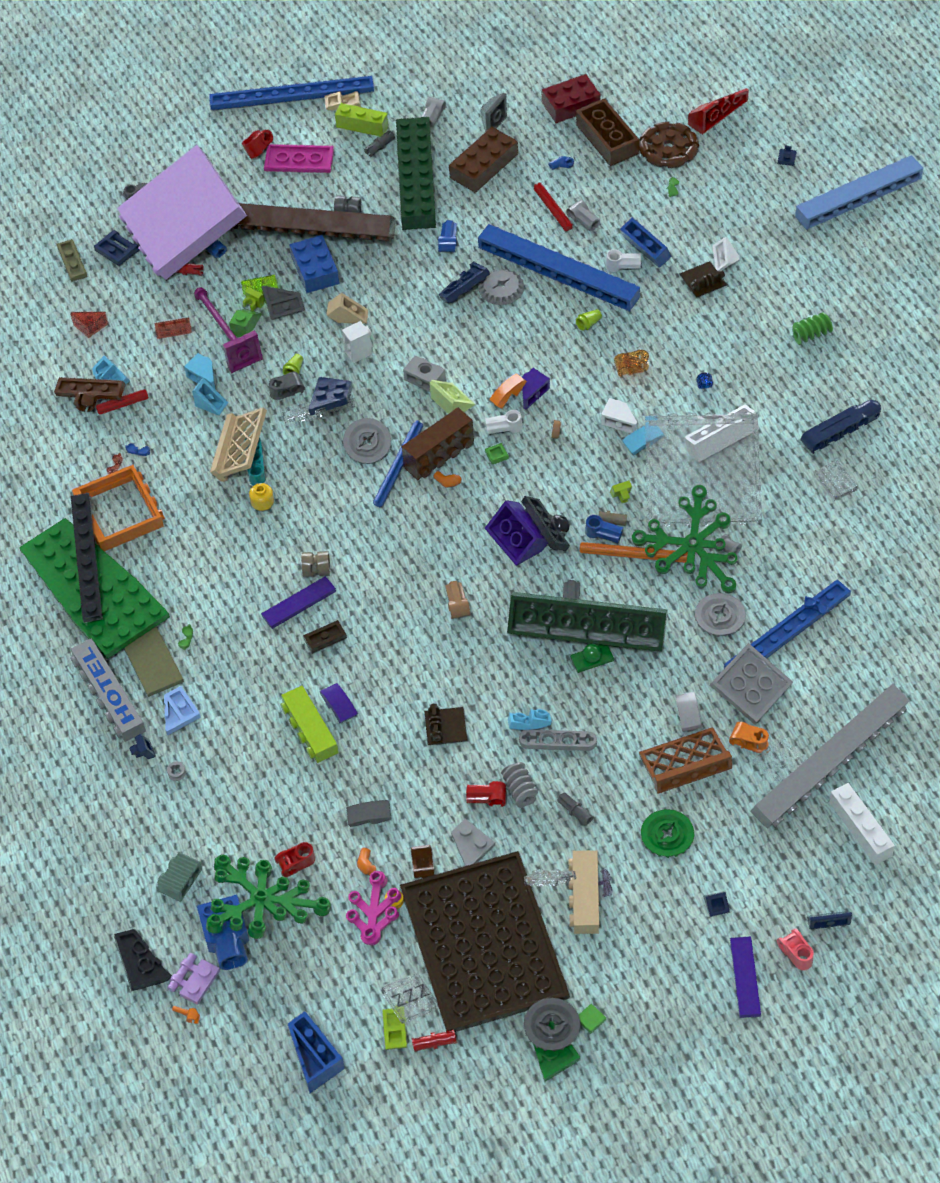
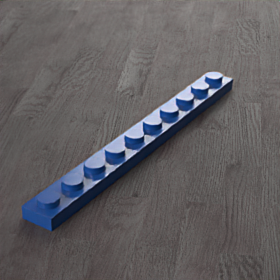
M372 76L213 93L209 94L211 110L324 98L326 95L341 92L342 95L357 91L358 93L374 92Z

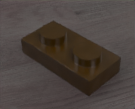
M337 620L303 635V638L313 654L346 639L347 635Z

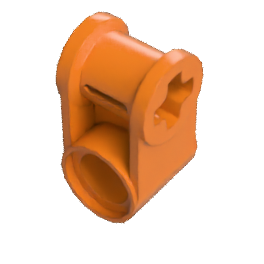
M737 722L729 738V743L757 753H763L769 747V734L763 728H758L745 722Z

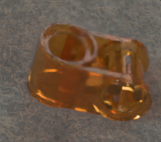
M641 349L616 355L614 363L618 376L622 377V375L626 374L631 375L647 371L649 368L648 352Z

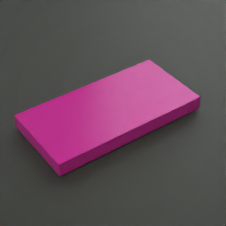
M269 144L267 146L264 171L331 173L334 146Z

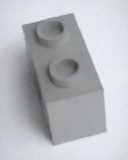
M414 356L403 369L405 381L429 392L431 380L443 382L446 380L445 369L418 356Z

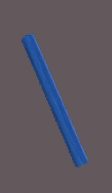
M416 420L412 424L402 445L420 434L423 423ZM402 446L373 501V504L377 507L384 505L403 468Z

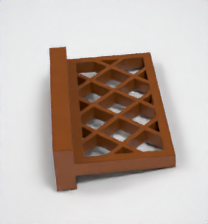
M713 727L639 752L640 758L654 783L657 794L732 769V755L729 751H726ZM711 734L713 740L709 743L703 741L702 738ZM690 741L695 743L693 749L683 747L684 743ZM698 746L707 747V752L697 751ZM668 748L676 749L674 755L664 752ZM712 749L721 752L717 755H710ZM684 752L690 755L688 759L678 757L679 753ZM654 754L658 757L654 762L647 760L646 756ZM694 755L703 758L696 762L691 761ZM662 758L671 760L668 766L659 762ZM675 762L684 764V766L678 768L673 767ZM656 768L665 770L664 773L658 775L654 773Z

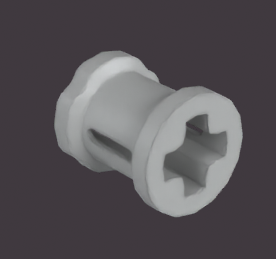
M727 534L721 537L726 544L725 552H734L736 555L740 552L742 548L741 543L731 540ZM722 542L717 543V547L723 546Z

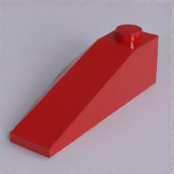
M745 88L698 106L688 114V125L703 135L746 103L749 90Z

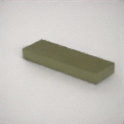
M73 239L57 243L58 251L71 282L88 277Z

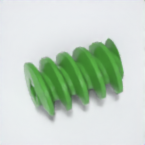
M824 312L808 317L806 320L794 322L792 326L793 336L798 345H801L802 340L805 343L808 342V337L810 340H814V334L819 338L821 333L826 335L827 330L830 333L833 331L832 322Z

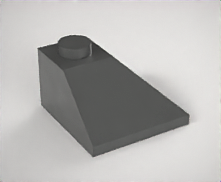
M503 92L492 97L486 104L482 105L480 112L485 132L490 127L497 129L507 118L506 93Z

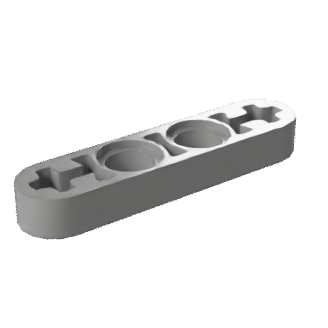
M524 730L519 735V743L525 749L590 751L596 747L597 737L589 731ZM526 736H530V742H526ZM537 736H539V743H536ZM545 737H551L553 742L545 744L542 740ZM569 737L573 739V743L567 745L562 740ZM586 738H590V744H586Z

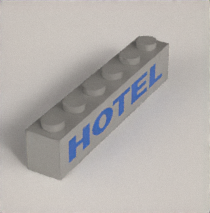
M92 638L71 648L73 656L70 659L74 667L79 666V674L82 680L88 681L87 687L92 696L96 694L98 697L96 702L99 708L106 710V713H104L109 724L113 722L115 725L113 729L117 737H122L126 742L146 732L143 720Z

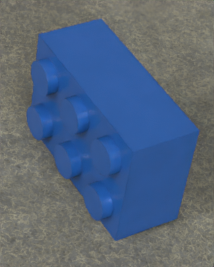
M323 235L289 244L291 258L306 294L340 284L338 270Z

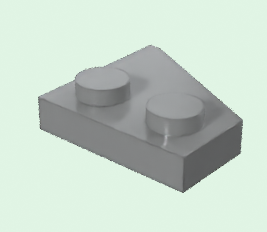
M464 819L451 831L465 866L478 863L495 846V842L467 819Z

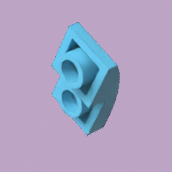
M651 422L634 431L622 441L630 452L636 455L647 445L651 447L665 435L654 422Z
M530 709L529 716L523 713H509L508 716L509 729L516 730L539 729L550 726L552 722L550 713L542 709Z

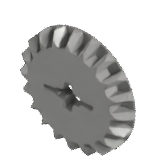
M502 268L499 271L494 269L478 285L481 297L495 305L513 303L521 297L524 291V283L520 275H517L515 271L510 272L509 269L505 271Z
M363 418L354 421L346 429L343 445L349 457L356 462L372 464L384 458L389 452L391 436L387 427L380 421L372 418ZM365 438V439L368 440L369 438H372V439L370 440V443H371V444H370V445H369V444L363 445V444H364V440H363V439Z
M715 593L704 597L695 609V621H697L698 627H701L703 632L707 631L709 635L715 634L717 637L720 635L726 637L728 634L733 635L735 631H739L741 626L744 625L746 617L745 608L737 598L724 593ZM723 610L724 617L717 620V614Z

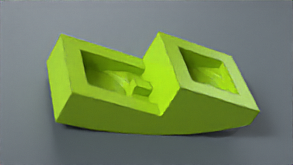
M404 1008L383 1009L385 1049L407 1048Z

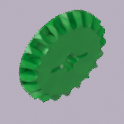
M671 809L658 810L644 820L641 827V838L646 849L648 848L652 854L655 853L659 857L666 856L667 858L670 856L677 857L681 853L684 854L687 849H690L694 840V827L688 817L681 812ZM672 829V837L667 836L666 838H663V831L667 832Z

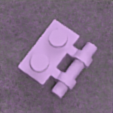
M190 953L180 963L181 967L178 972L170 978L171 982L167 989L174 992L178 986L181 987L180 996L198 1005L219 974L220 968L201 959L197 966L193 964L197 957ZM188 971L192 972L188 981L183 979Z

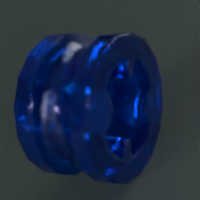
M704 372L696 377L699 389L711 388L714 384L710 373Z

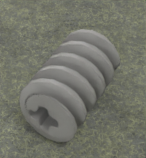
M523 762L508 765L501 771L516 806L520 808L533 804L536 800L535 796L538 794V790L534 788L535 784L531 782L532 778L528 775L529 772L525 769Z

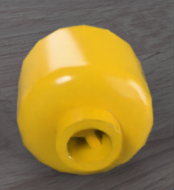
M264 483L252 486L249 491L251 506L258 511L271 508L274 503L272 488Z

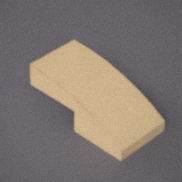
M358 91L342 96L341 92L326 95V109L337 110L340 103L361 107L360 95Z

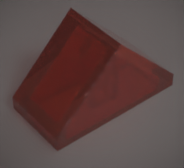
M106 311L71 312L70 314L73 325L88 338L108 325Z

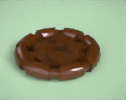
M670 121L656 123L652 128L648 127L641 134L639 151L642 157L646 158L647 162L657 167L666 166L668 168L681 167L684 163L692 161L697 155L699 147L698 137L695 132H691V128L678 122L671 124ZM666 144H672L673 146H672V147H669V146H664V145H666Z

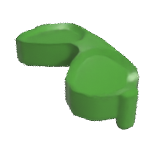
M675 177L669 179V186L666 188L668 189V197L678 195V190L675 186L679 184V181Z
M190 624L182 628V633L186 636V639L178 642V646L183 650H186L191 643L193 628Z

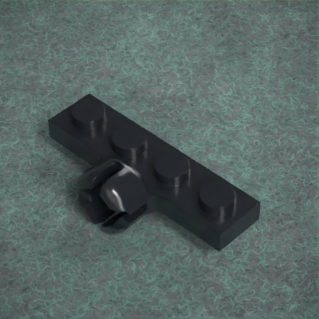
M524 496L521 502L526 508V512L533 519V523L541 531V535L548 542V546L556 551H567L570 545L563 533L568 532L570 528L567 518L562 515H550L540 499Z

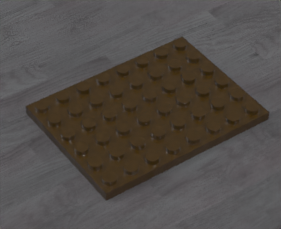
M519 851L400 885L446 1032L452 1030L458 1032L528 1011L533 1004L546 998L562 1000L570 998Z

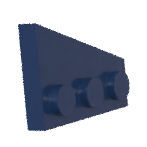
M473 261L468 271H462L459 274V280L452 281L439 293L440 298L448 304L455 302L460 295L469 292L474 285L483 282L490 275L488 268Z

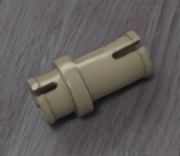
M608 510L607 512L599 511L598 516L603 521L626 526L627 514L610 513Z

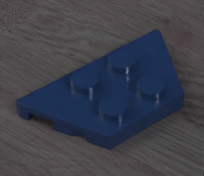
M319 377L308 409L310 416L316 414L315 410L323 407L328 411L348 404L353 388L352 381Z

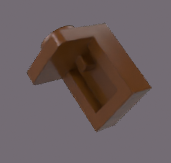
M431 845L411 847L414 878H425L435 875Z

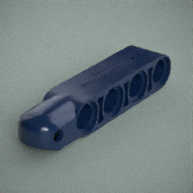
M872 399L860 405H853L807 430L800 440L814 454V451L821 450L829 446V443L836 442L845 437V434L852 433L858 430L860 426L867 425L880 416L881 405L878 401Z

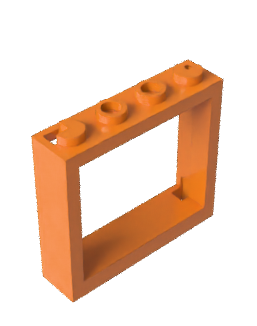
M134 465L72 489L73 495L89 493L91 498L133 480L150 511L152 518L104 537L92 514L95 540L103 551L164 527L163 520L165 517L162 510L157 509L158 504L155 497L150 496L151 491L148 484L142 482L144 480L140 471L137 472Z

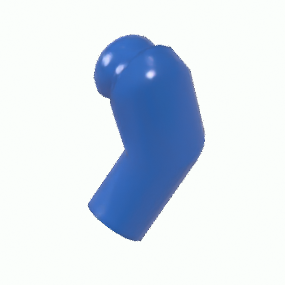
M561 156L549 162L548 166L552 170L558 167L571 168L574 165V159Z

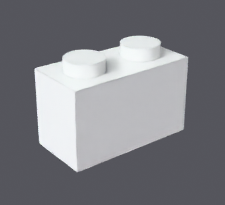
M359 321L342 330L344 351L353 363L372 355L371 331L367 326L365 327Z

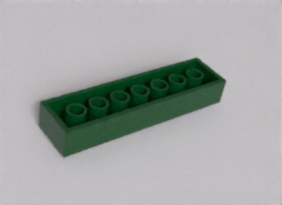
M429 117L396 119L402 230L436 228Z
M513 592L510 597L507 634L662 652L668 609Z

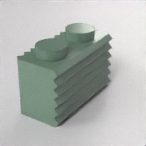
M178 852L176 857L171 858L167 871L159 876L157 884L160 893L181 902L202 871L200 861Z

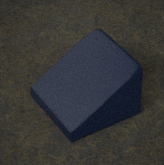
M722 891L703 896L710 917L730 913L726 892Z

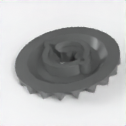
M546 998L536 1002L529 1008L524 1018V1030L530 1043L532 1042L537 1048L540 1047L544 1051L552 1050L554 1052L558 1049L563 1050L576 1040L580 1031V1019L575 1008L568 1002L558 998ZM550 1021H554V1024L557 1025L554 1027V1030H550V1027L546 1026L550 1024Z

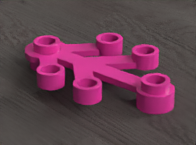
M381 871L372 872L369 878V882L372 885L370 906L362 899L358 891H352L348 895L349 901L357 905L368 917V925H366L360 919V915L355 909H351L346 913L347 920L355 924L361 931V940L366 945H376L381 939V931L399 917L397 909L391 906L401 898V893L397 888L389 889L387 892L388 897L379 904L380 891L388 882L387 877ZM385 911L386 916L377 923V918ZM352 914H356L354 918L350 919Z

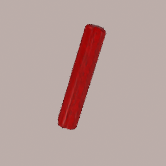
M146 389L122 396L121 400L112 399L97 404L96 410L101 415L148 399V393Z

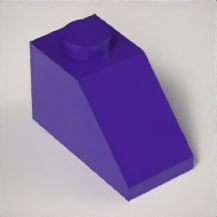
M534 367L522 376L527 381L522 388L523 408L525 410L550 389V378Z

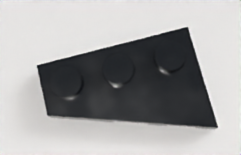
M135 929L114 934L131 991L170 980L172 975L164 969L161 961L149 950V946Z

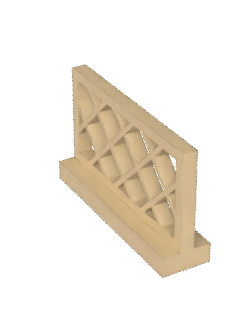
M264 407L239 416H235L233 413L227 414L210 473L218 480L225 482L228 480L229 475L251 468L267 412Z

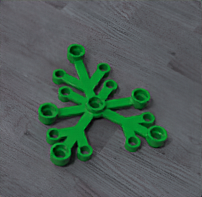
M696 485L692 489L694 507L690 505L688 497H681L678 501L679 507L684 509L692 518L690 534L685 538L667 536L657 519H652L648 523L650 531L656 535L646 534L643 530L633 532L632 542L635 546L641 547L647 542L655 543L645 547V553L648 557H654L667 544L681 545L680 548L668 557L659 558L655 562V568L658 573L667 574L671 569V564L688 552L684 571L687 574H692L695 571L694 561L695 553H697L701 558L699 575L695 580L699 588H704L707 585L706 574L708 566L720 580L723 592L733 593L736 590V581L731 577H727L715 563L723 562L734 565L738 560L736 553L729 552L727 555L707 553L703 549L724 550L726 547L724 539L717 538L715 541L704 539L718 528L726 529L731 524L730 516L725 512L717 514L712 524L698 533L700 519L717 508V503L714 499L707 500L705 506L701 508L702 501L707 497V490L703 485ZM698 489L703 491L701 494L696 493ZM687 501L688 503L687 505H682L681 502ZM713 503L714 507L709 508L708 504ZM725 517L726 521L721 522L719 519ZM656 523L658 524V526L656 528H652L651 524ZM638 534L643 536L641 539L636 538ZM690 540H696L695 544H690L689 542ZM722 542L723 546L717 547L716 544ZM653 548L654 552L648 553V549ZM734 556L735 560L729 561L728 558ZM661 562L666 563V566L660 567L659 564ZM688 565L693 566L691 570L686 569ZM704 579L705 582L703 584H699L698 580ZM731 582L732 585L730 587L725 586V583Z
M221 854L215 858V881L218 883L240 884L250 893V899L237 906L224 904L221 899L212 900L211 911L214 913H224L221 915L212 914L207 918L206 929L210 933L216 934L221 932L223 923L230 920V928L232 930H241L243 925L242 912L253 906L255 907L254 920L249 924L248 934L254 939H260L265 935L266 926L262 921L264 907L277 921H283L286 918V912L294 917L295 922L300 924L306 922L307 912L302 909L298 910L294 906L313 908L314 913L318 916H326L330 912L331 903L325 897H320L317 900L295 898L309 891L310 883L307 880H299L297 887L281 896L275 894L288 889L289 880L286 877L278 878L277 884L266 889V880L270 877L272 866L267 860H260L255 866V875L258 877L256 888L246 879V872L250 864L248 858L240 857L238 859V871L231 865V860L227 855Z

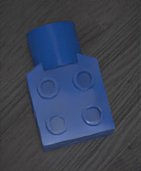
M237 895L221 899L224 904L236 906L240 904ZM211 902L197 905L208 951L216 953L220 969L230 970L245 965L248 957L244 945L249 941L243 914L241 916L243 920L241 930H232L230 928V920L223 923L222 931L214 934L206 929L207 918L212 914L221 915L224 912H212L210 908Z

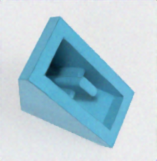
M204 378L199 381L192 391L195 406L216 415H220L228 404Z

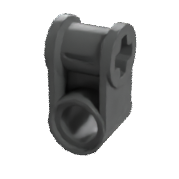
M297 372L274 377L269 381L270 397L274 400L295 396L294 394L303 393L305 390Z

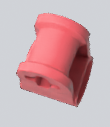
M793 929L786 937L777 939L779 948L788 956L795 967L800 970H808L812 967L813 949L797 929ZM805 956L807 959H801L800 957Z

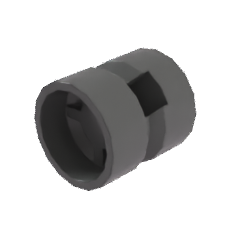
M336 195L334 211L361 213V197L351 196L348 199L347 196Z

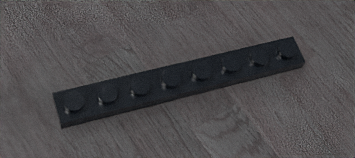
M90 494L71 496L82 618L85 623L102 620L103 613Z

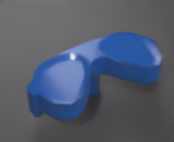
M133 443L125 445L128 453L141 456L150 455V448L148 446L139 450Z
M805 596V608L817 607L818 613L821 616L829 612L830 608L826 604L821 603L820 599L815 600Z

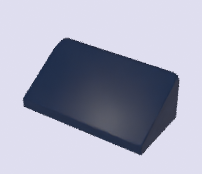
M850 911L807 916L810 930L850 925L852 920V912Z

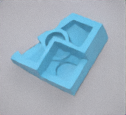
M105 355L92 368L95 379L121 380L125 384L130 381Z

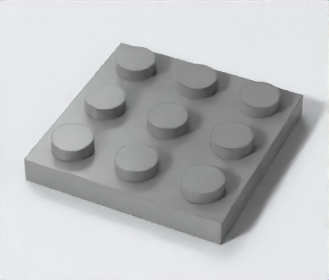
M748 643L712 681L710 686L753 724H756L791 686L793 681Z

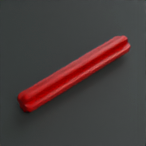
M540 182L535 184L534 191L565 231L573 229L572 222L543 184Z

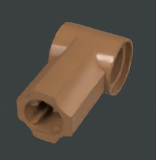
M451 581L448 585H445L451 619L470 616L469 603L465 599L462 583Z

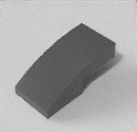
M388 800L369 801L346 807L348 825L350 827L368 822L379 824L392 819L390 802Z

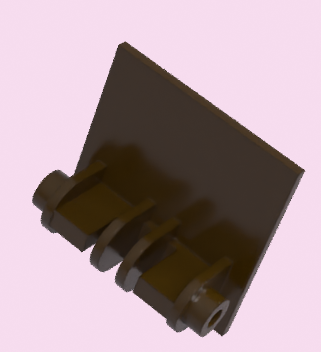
M710 261L679 273L696 298L727 286L723 279L725 277L724 271L716 270Z
M433 703L430 704L427 711H424L428 745L467 741L464 707L440 709L437 704Z

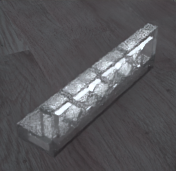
M351 394L348 404L328 411L323 407L315 410V415L310 416L308 409L311 402L281 409L280 414L285 428L355 410V403Z

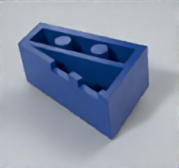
M304 1011L287 1024L310 1094L343 1071L345 1067L341 1055Z

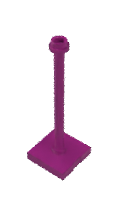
M202 287L197 288L194 291L195 298L203 302L230 340L222 344L229 371L234 373L263 360L256 331L254 330L237 338L208 299L207 291Z

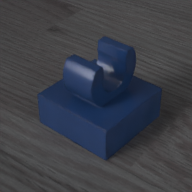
M785 145V149H780L777 164L794 166L797 151L792 150V146Z
M142 734L134 737L136 744L129 748L131 755H135L136 758L144 756L148 760L156 757L149 739Z

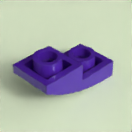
M338 683L320 691L328 709H332L339 724L357 716L358 712Z

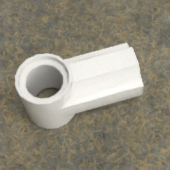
M616 249L610 250L607 253L606 269L610 272H617L620 269L641 268L640 253H621Z
M510 410L502 416L485 418L488 434L505 431L517 433L523 428L521 414L517 410Z

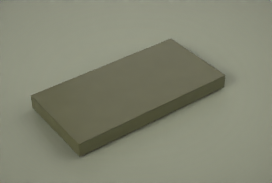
M157 627L124 648L148 697L184 682Z

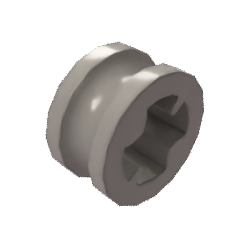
M172 762L167 767L168 776L173 781H179L186 775L185 767L181 762ZM173 769H180L179 774H177V772L176 774H173Z

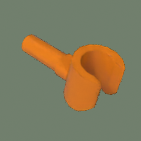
M177 1006L172 1007V1011L187 1016L186 1021L188 1023H192L194 1020V1023L198 1024L200 1015L195 1008L187 1010Z

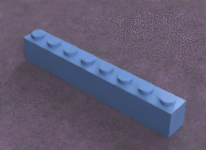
M912 155L902 158L884 168L859 177L850 183L816 196L809 201L800 203L796 206L795 217L806 230L922 179L923 167Z

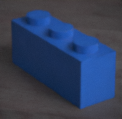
M633 217L620 228L624 238L657 267L660 268L672 257L668 248Z

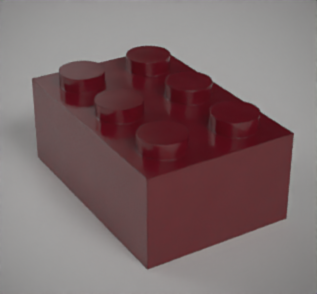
M587 74L541 89L542 104L556 124L576 117V110L601 100V94Z

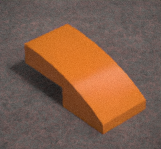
M516 373L504 381L489 400L502 409L511 394L518 396L527 381Z

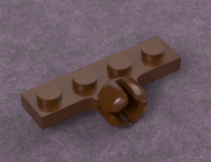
M59 377L54 393L56 396L75 397L73 404L79 411L85 412L89 406L87 412H92L98 399L121 400L126 384L121 380Z

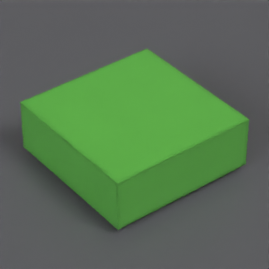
M502 443L485 449V453L492 465L509 459V455Z
M592 1003L579 1014L580 1024L590 1034L606 1021V1017Z

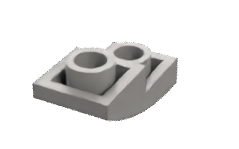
M695 692L676 695L682 732L702 728Z

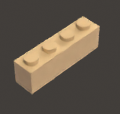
M597 850L573 851V859H569V871H573V877H569V890L573 889V896H569V908H573L574 914H569L570 927H574V934H599Z

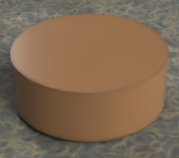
M554 420L551 438L554 439L559 438L561 422L558 420Z

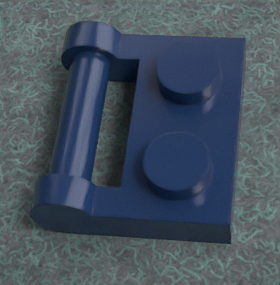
M112 230L94 245V250L117 266H120L133 254L135 255L140 251L138 244H133L123 238L116 230ZM116 240L117 242H119L120 244H122L123 246H125L127 249H125L124 247L120 246L119 244H117V243L114 242V241Z

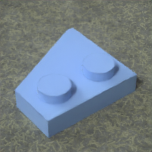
M182 686L164 695L165 731L167 735L201 718L199 711Z

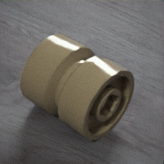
M320 551L316 555L313 552H303L301 554L303 577H314L315 574L330 576L329 551Z

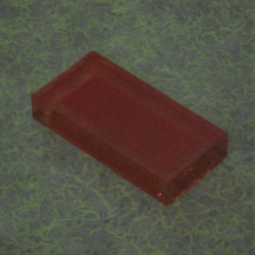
M189 317L154 323L157 339L192 333Z

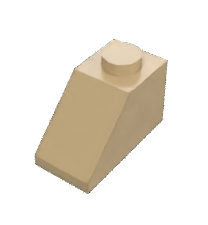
M340 293L328 302L326 316L337 323H357L361 321L366 324L368 309L345 294Z

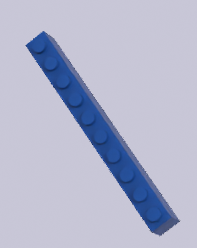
M488 224L478 236V248L629 312L640 298L639 286L569 258L559 252L545 248L542 245L533 243L528 239L509 233L499 227Z

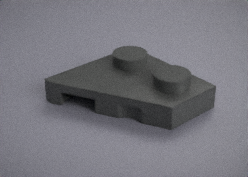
M261 286L271 319L305 310L299 292Z

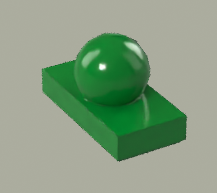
M588 644L583 651L570 655L577 673L614 661L608 645Z

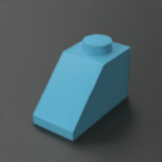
M199 353L196 354L184 366L186 377L196 383H199L204 378L216 390L211 359Z

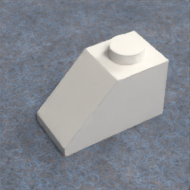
M609 398L601 414V424L628 433L636 431L637 421L627 403Z

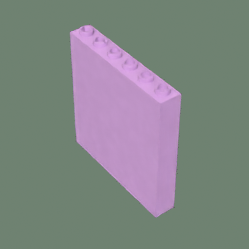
M198 145L194 146L117 208L120 212V219L124 224L127 223L126 229L131 234H134L132 236L133 240L138 245L140 244L138 248L144 255H147L145 259L151 266H154L152 270L157 276L161 275L165 280L247 216Z

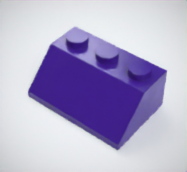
M505 500L485 527V530L516 566L542 552L548 544L541 535L537 525L533 523L530 514L526 512L519 502Z

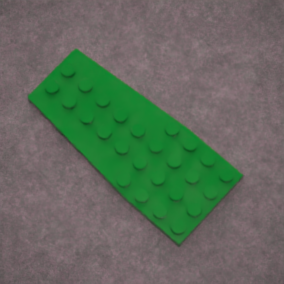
M64 518L20 546L19 549L26 557L28 563L35 569L39 578L41 577L48 590L53 593L57 602L62 605L63 610L88 639L92 638L101 654L106 659H109L170 618L166 609L134 576L95 544L103 619L84 623L74 527L69 520Z

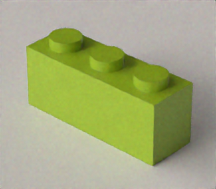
M340 103L335 113L336 128L381 137L389 126L387 112Z

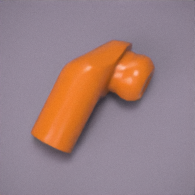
M437 471L433 475V478L445 488L457 486L462 481L461 477L456 474L445 476L440 471Z
M361 848L357 867L363 874L370 876L372 872L376 871V866L372 865L369 861L371 850Z

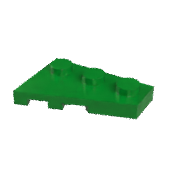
M550 1021V1024L546 1026H549L550 1030H554V1027L557 1025L554 1024V1021ZM533 1044L544 1083L580 1060V1055L572 1044L566 1046L563 1050L558 1049L554 1052L552 1050L544 1051Z

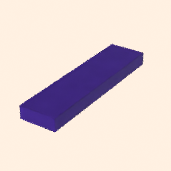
M324 576L262 612L261 615L271 629L332 595L336 592V588Z
M751 936L730 938L739 1018L761 1017Z

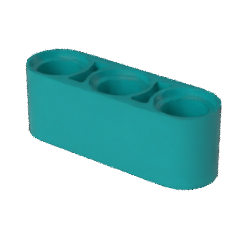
M260 437L251 468L247 469L249 482L253 486L265 483L266 480Z

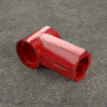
M493 781L489 785H467L466 803H488L491 807L493 805H501L503 807L506 804L507 786L501 781Z

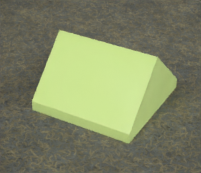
M436 380L430 381L431 398L446 413L449 414L458 407L465 412L475 405L453 383Z

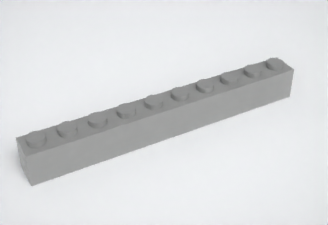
M894 684L889 686L760 800L750 812L767 829L771 825L776 827L784 820L782 815L786 812L791 814L798 807L796 803L799 800L804 802L812 795L810 790L814 787L818 790L826 782L824 778L827 775L832 777L840 770L837 766L841 763L846 765L853 758L851 754L854 751L859 753L867 746L865 741L868 739L874 740L880 734L878 730L882 726L886 729L893 722L892 717L895 715L901 716L907 710L905 706L910 700Z

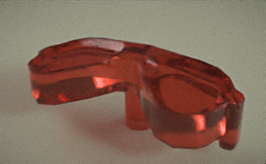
M121 453L112 456L115 465L106 469L108 474L119 470L123 461Z

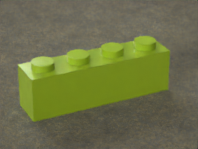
M303 685L282 694L281 709L284 714H289V722L292 728H297L299 731L297 733L298 738L302 744L306 743V751L311 759L314 758L319 763L338 754V746Z

